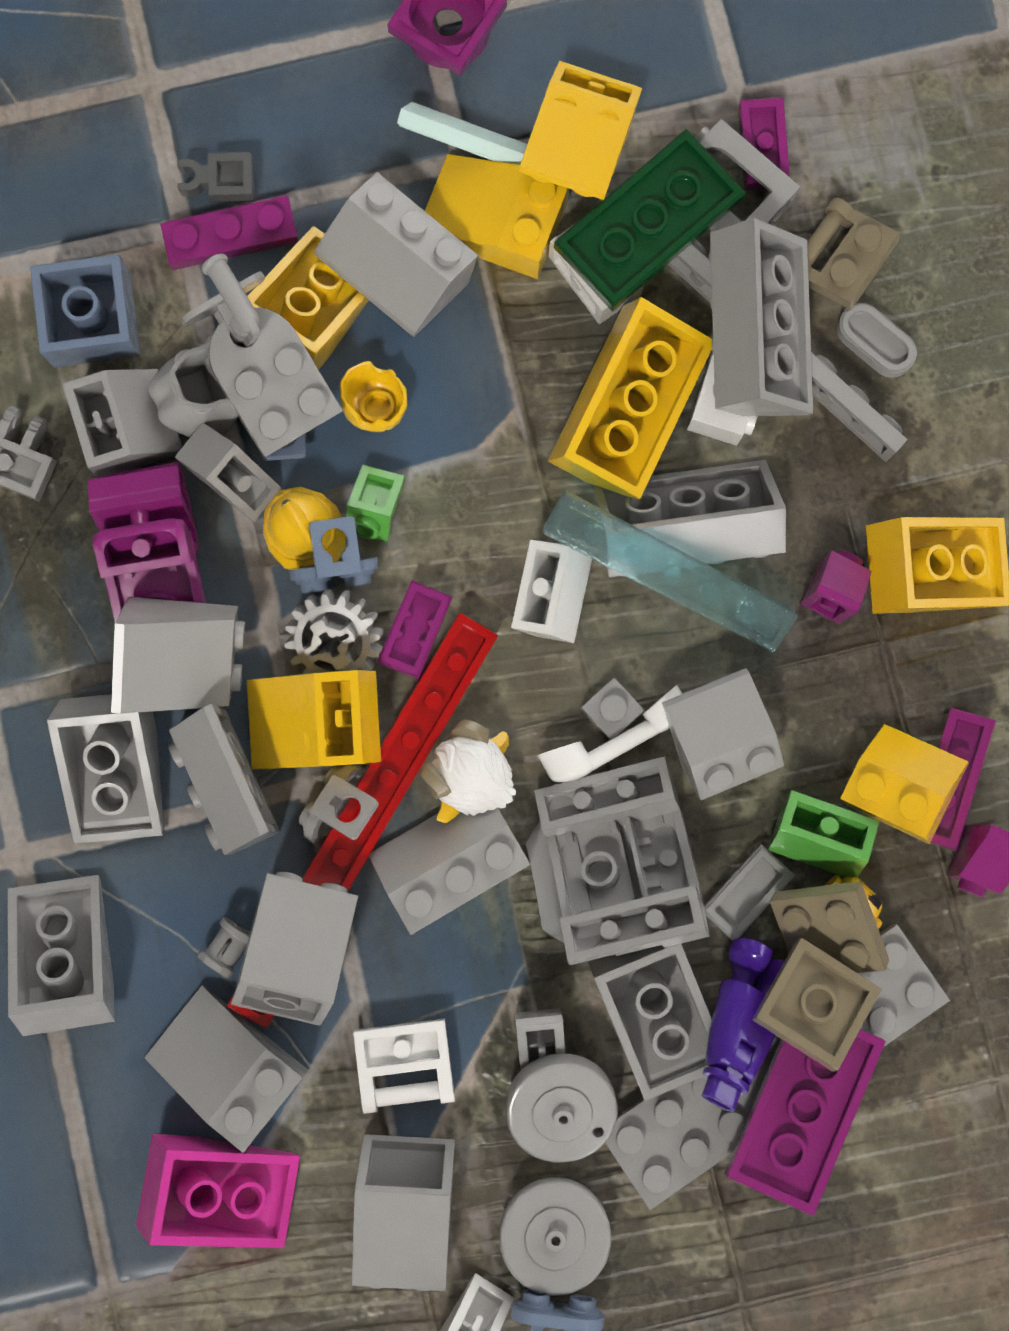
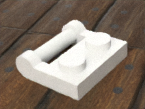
M445 1018L354 1030L353 1035L363 1114L378 1112V1107L437 1099H440L441 1104L455 1102ZM437 1069L438 1081L377 1089L375 1086V1076Z

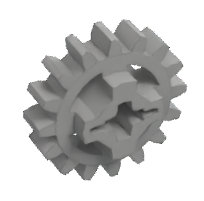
M331 589L324 591L321 601L315 594L309 595L304 601L305 606L299 604L291 613L296 620H290L285 626V631L294 635L285 642V648L296 649L297 652L290 661L291 664L297 665L303 662L306 666L303 674L351 670L371 671L376 664L373 658L379 657L383 646L375 641L382 637L384 631L382 628H372L371 624L375 621L378 614L377 612L365 614L362 611L366 603L365 599L362 598L353 604L349 602L350 592L347 590L342 593L339 599L334 598ZM309 621L312 623L310 629L313 632V638L310 641L307 640ZM327 635L331 638L336 636L341 637L345 635L341 642L338 639H334L332 641L327 640L324 643H322ZM361 635L362 650L358 656L356 654L358 648L354 642Z

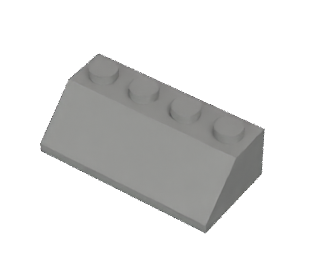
M756 218L710 232L711 251L709 262L712 284L710 304L713 317L712 351L714 354L713 394L715 409L740 416H799L813 414L807 240Z
M766 460L653 475L650 477L641 498L638 500L593 485L602 553L609 577H627L644 572L677 570L686 566L708 563L720 564L729 560L750 557L763 558L771 554L786 553V506Z

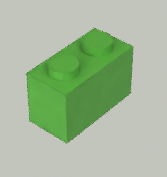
M791 790L780 810L768 850L842 877L853 876L857 878L869 862L880 821Z

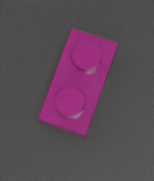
M784 98L740 100L738 106L740 135L790 177ZM743 169L744 190L766 189Z

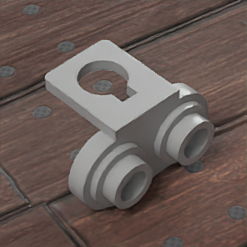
M358 764L335 765L328 771L324 780V789L315 802L309 803L303 809L299 818V824L303 826V834L306 840L314 845H321L331 827L352 840L358 838L379 805L375 798L356 788L357 783L365 772L363 767ZM349 798L357 799L361 805L358 817L351 822L340 821L338 815Z

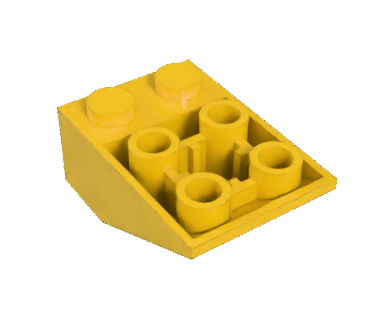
M559 61L547 88L518 172L529 175L541 183H554L572 189L578 195L604 200L627 140L642 88Z
M351 670L247 680L252 770L381 762L376 671Z

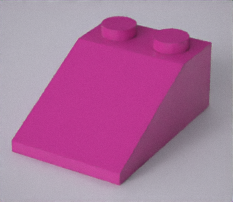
M152 1134L136 1228L149 1245L284 1248L300 1155L251 1145L242 1153L228 1141L199 1136Z

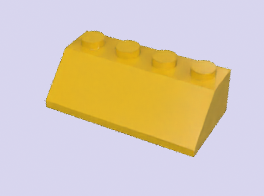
M642 297L624 305L548 462L584 482L636 500L640 499L712 350L713 339Z

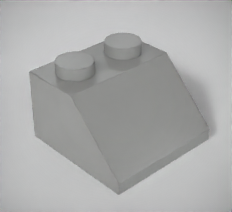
M747 668L662 702L682 770L700 800H704L784 766L775 729Z

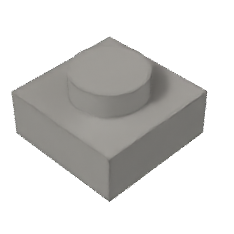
M615 678L581 707V710L609 740L615 738L645 711Z

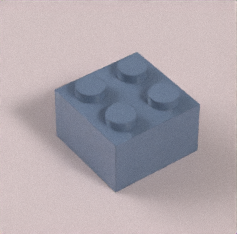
M119 254L30 266L40 354L54 368L141 356L131 272Z

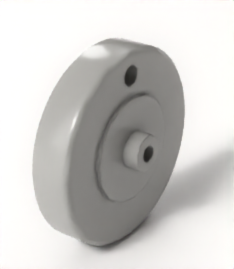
M552 1054L534 1060L516 1075L506 1097L507 1122L514 1140L528 1154L547 1162H573L593 1154L609 1139L617 1121V1100L609 1077L597 1064L578 1055Z
M542 1178L524 1186L507 1204L500 1223V1249L508 1270L518 1282L528 1289L550 1296L568 1295L588 1286L600 1274L607 1262L611 1248V1229L608 1217L599 1199L584 1185L567 1178Z

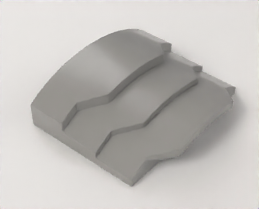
M665 756L534 790L540 821L526 842L537 895L541 926L544 932L564 943L569 965L610 955L619 956L660 945L665 948L710 937L691 846L670 766Z

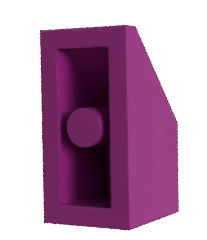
M831 550L820 562L800 605L840 624L858 613L872 571L862 566L863 560L858 556L844 550H839L838 553Z
M965 825L958 850L955 851L946 874L959 880L958 889L980 898H984L985 892L1002 894L1009 884L1008 831L994 825Z

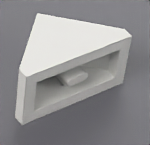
M475 1273L440 1331H500L515 1298Z

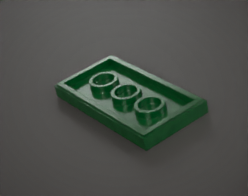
M685 129L554 241L553 248L613 312L741 202L746 192L699 141Z

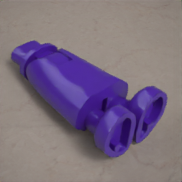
M747 938L734 939L729 948V960L733 974L731 980H723L720 985L707 1042L705 1064L709 1067H704L702 1073L707 1078L702 1097L730 1112L735 1111L740 1095L748 1093L749 1085L757 1075L776 1037L775 1034L753 1021L752 1018L785 961L771 960L773 953L769 947ZM757 978V987L754 988L752 986L755 979Z

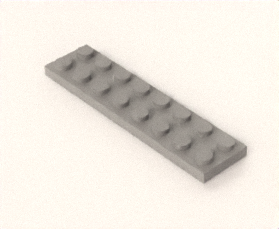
M894 923L880 932L890 960L886 970L858 973L882 989L861 1030L886 1041L884 1046L950 1001L898 924ZM775 1037L757 1075L749 1085L748 1093L740 1095L734 1112L726 1111L702 1097L707 1078L701 1077L646 1101L642 1097L617 1115L615 1128L605 1144L649 1210L659 1205L734 1152L781 1038Z

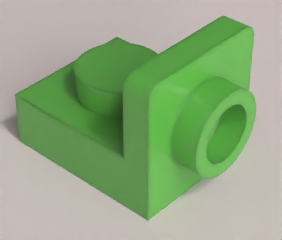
M362 465L349 498L346 517L351 516L354 518L356 533L359 537L376 539L383 542L388 541L391 534L392 518L404 488L405 476Z

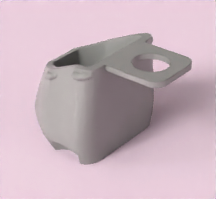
M213 334L207 337L206 343L202 346L190 350H182L174 358L167 361L155 374L148 388L149 394L157 406L160 423L188 437H191L202 423H205L221 435L225 434L233 427L238 418L237 413L210 368L209 345Z

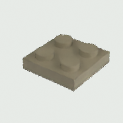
M861 881L774 892L770 904L789 953L796 940L803 938L856 973L886 970L890 960Z
M800 938L793 945L752 1020L833 1072L839 1070L882 989L808 941Z

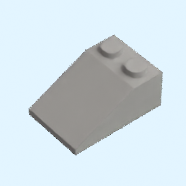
M112 694L60 699L47 719L74 844L163 836L164 834L158 738L153 711L124 714L111 713Z
M99 875L8 888V1017L22 1036L115 1022L113 972Z
M682 944L665 948L660 945L619 956L610 955L588 961L644 1100L646 1101L704 1077L702 1075L704 1067H709L705 1064L712 1019Z
M205 985L199 988L144 1057L209 1126L242 1153L245 1152L308 1072L306 1067L242 1015L228 1008L227 1003Z

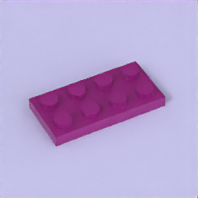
M860 1029L839 1070L832 1072L783 1039H780L724 1173L726 1177L814 1216L886 1041Z

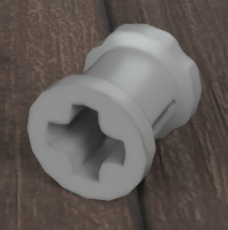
M223 917L219 922L221 929L207 950L201 949L197 957L214 971L231 978L235 973L233 966L246 949L250 932L233 920Z

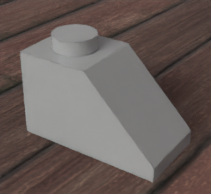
M202 423L175 456L198 479L253 522L256 521L281 489L235 443L205 423Z

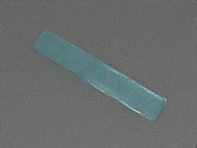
M564 490L542 528L543 534L772 652L776 651L798 617L796 611L566 490Z

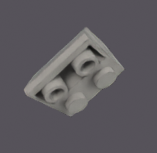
M158 369L104 370L62 384L87 467L96 476L132 470L176 456L183 447L179 433L160 423L157 406L148 391L150 382L159 371Z

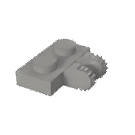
M10 406L5 410V414H3V418L0 421V486L40 502L57 463L52 457L36 452L47 430V419L39 416L33 417L21 444L11 442V440L17 433L23 415L21 409Z

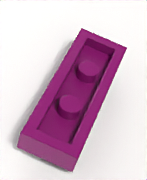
M288 195L160 223L168 262L172 270L204 264L207 259L216 254H225L227 258L299 242Z
M953 708L950 709L939 749L964 759L969 764L930 842L931 844L953 851L958 850L994 733L996 720Z

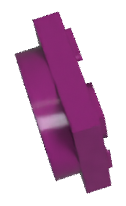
M403 0L387 24L388 33L410 45L413 52L425 63L434 67L449 69L462 76L470 62L475 60L485 49L492 28L507 7V0ZM442 10L457 12L463 22L459 32L452 36L439 34L433 27V20L437 13Z

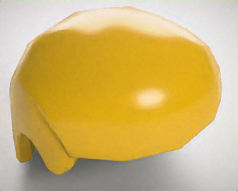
M366 361L349 368L340 381V405L347 420L355 427L369 432L381 433L385 430H391L401 422L407 411V389L401 380L396 377V373L392 369H379L370 361Z

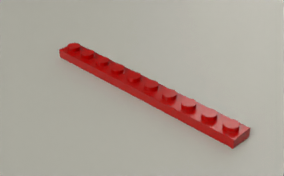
M458 613L380 745L381 762L369 763L356 785V788L375 798L379 803L378 807L355 840L348 838L331 827L302 876L303 882L321 886L324 883H332L349 890L499 635L464 614ZM349 798L338 815V819L342 822L355 820L360 813L361 805L359 801L355 798ZM232 994L227 1003L228 1008L260 1026L268 1028L275 1015L231 1005Z

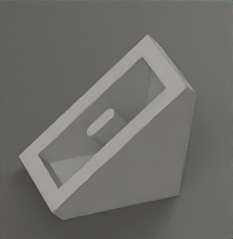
M560 1008L515 1013L520 1071L529 1063L541 1057L552 1054H565L563 1017Z

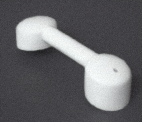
M678 685L674 686L643 713L645 721L588 753L582 742L579 741L537 756L550 779L554 782H569L582 778L653 736L668 730L669 724L662 702L677 697L682 692Z

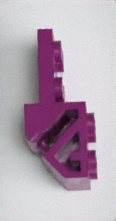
M173 462L92 476L88 480L89 512L100 531L93 535V548L100 578H105L115 622L128 597L206 603L196 559L200 546L182 464L180 462Z

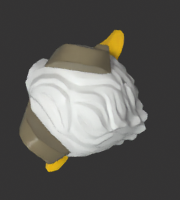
M462 719L451 731L448 740L442 742L435 749L434 760L425 764L420 775L432 790L431 794L433 797L441 800L440 810L436 817L437 821L448 823L460 812L467 816L469 814L475 816L478 813H485L487 810L506 808V803L508 804L513 801L512 795H516V790L513 788L514 784L511 780L513 776L512 769L503 755L509 746V736L505 731L489 739L488 727H483L474 721Z

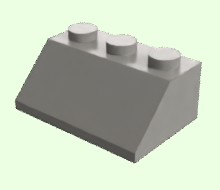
M378 172L347 199L314 251L316 257L413 337L469 284L478 255Z
M213 704L207 705L169 730L173 738V742L168 744L170 753L179 768L185 766L192 782L186 785L187 791L194 806L197 809L203 807L210 822V824L205 826V831L215 850L222 849L224 855H232L280 833V829L226 710Z
M498 808L487 810L485 813H478L475 816L471 814L467 816L460 812L448 823L437 821V813L370 853V860L383 887L410 935L531 865Z

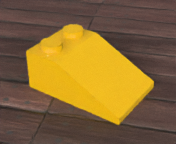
M447 154L425 212L478 255V258L538 280L549 252L550 241L555 237L567 206L569 188L554 183L538 182L531 176L518 172L520 165Z
M313 226L271 270L264 281L247 297L253 307L271 310L291 324L319 370L331 356L369 300L314 255V251L325 233Z
M901 517L866 525L869 570L872 571L870 586L873 614L1009 606V570L1004 518Z

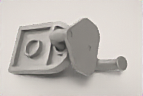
M216 254L204 262L201 271L205 275L210 276L219 294L186 313L181 318V322L184 327H187L211 315H214L219 325L209 345L210 368L263 458L343 410L291 324L271 310L253 307L246 293L264 281L265 276L262 271L238 282L227 264V256L225 254Z

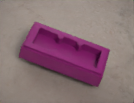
M411 580L377 660V664L419 680L453 597Z

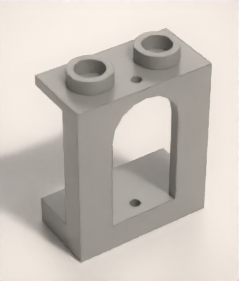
M720 119L711 130L704 127L695 136L708 152L717 150L728 155L771 193L747 220L756 218L773 225L793 204L800 186L724 120ZM729 211L709 229L715 231L742 221Z

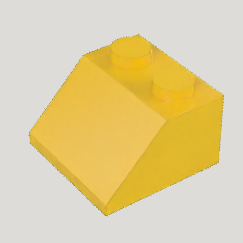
M884 724L860 757L840 799L847 806L930 844L969 762Z

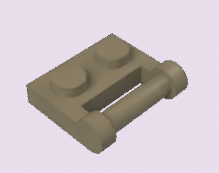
M833 198L825 208L826 216L807 242L809 288L852 310L899 242V232L854 210L843 199ZM841 225L849 229V232L821 272L813 269L811 266Z

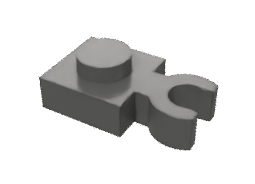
M252 152L208 153V165H200L192 159L177 161L180 173H192L195 175L194 179L189 183H178V190L182 196L195 197L203 190H208L211 202L255 201L254 158Z

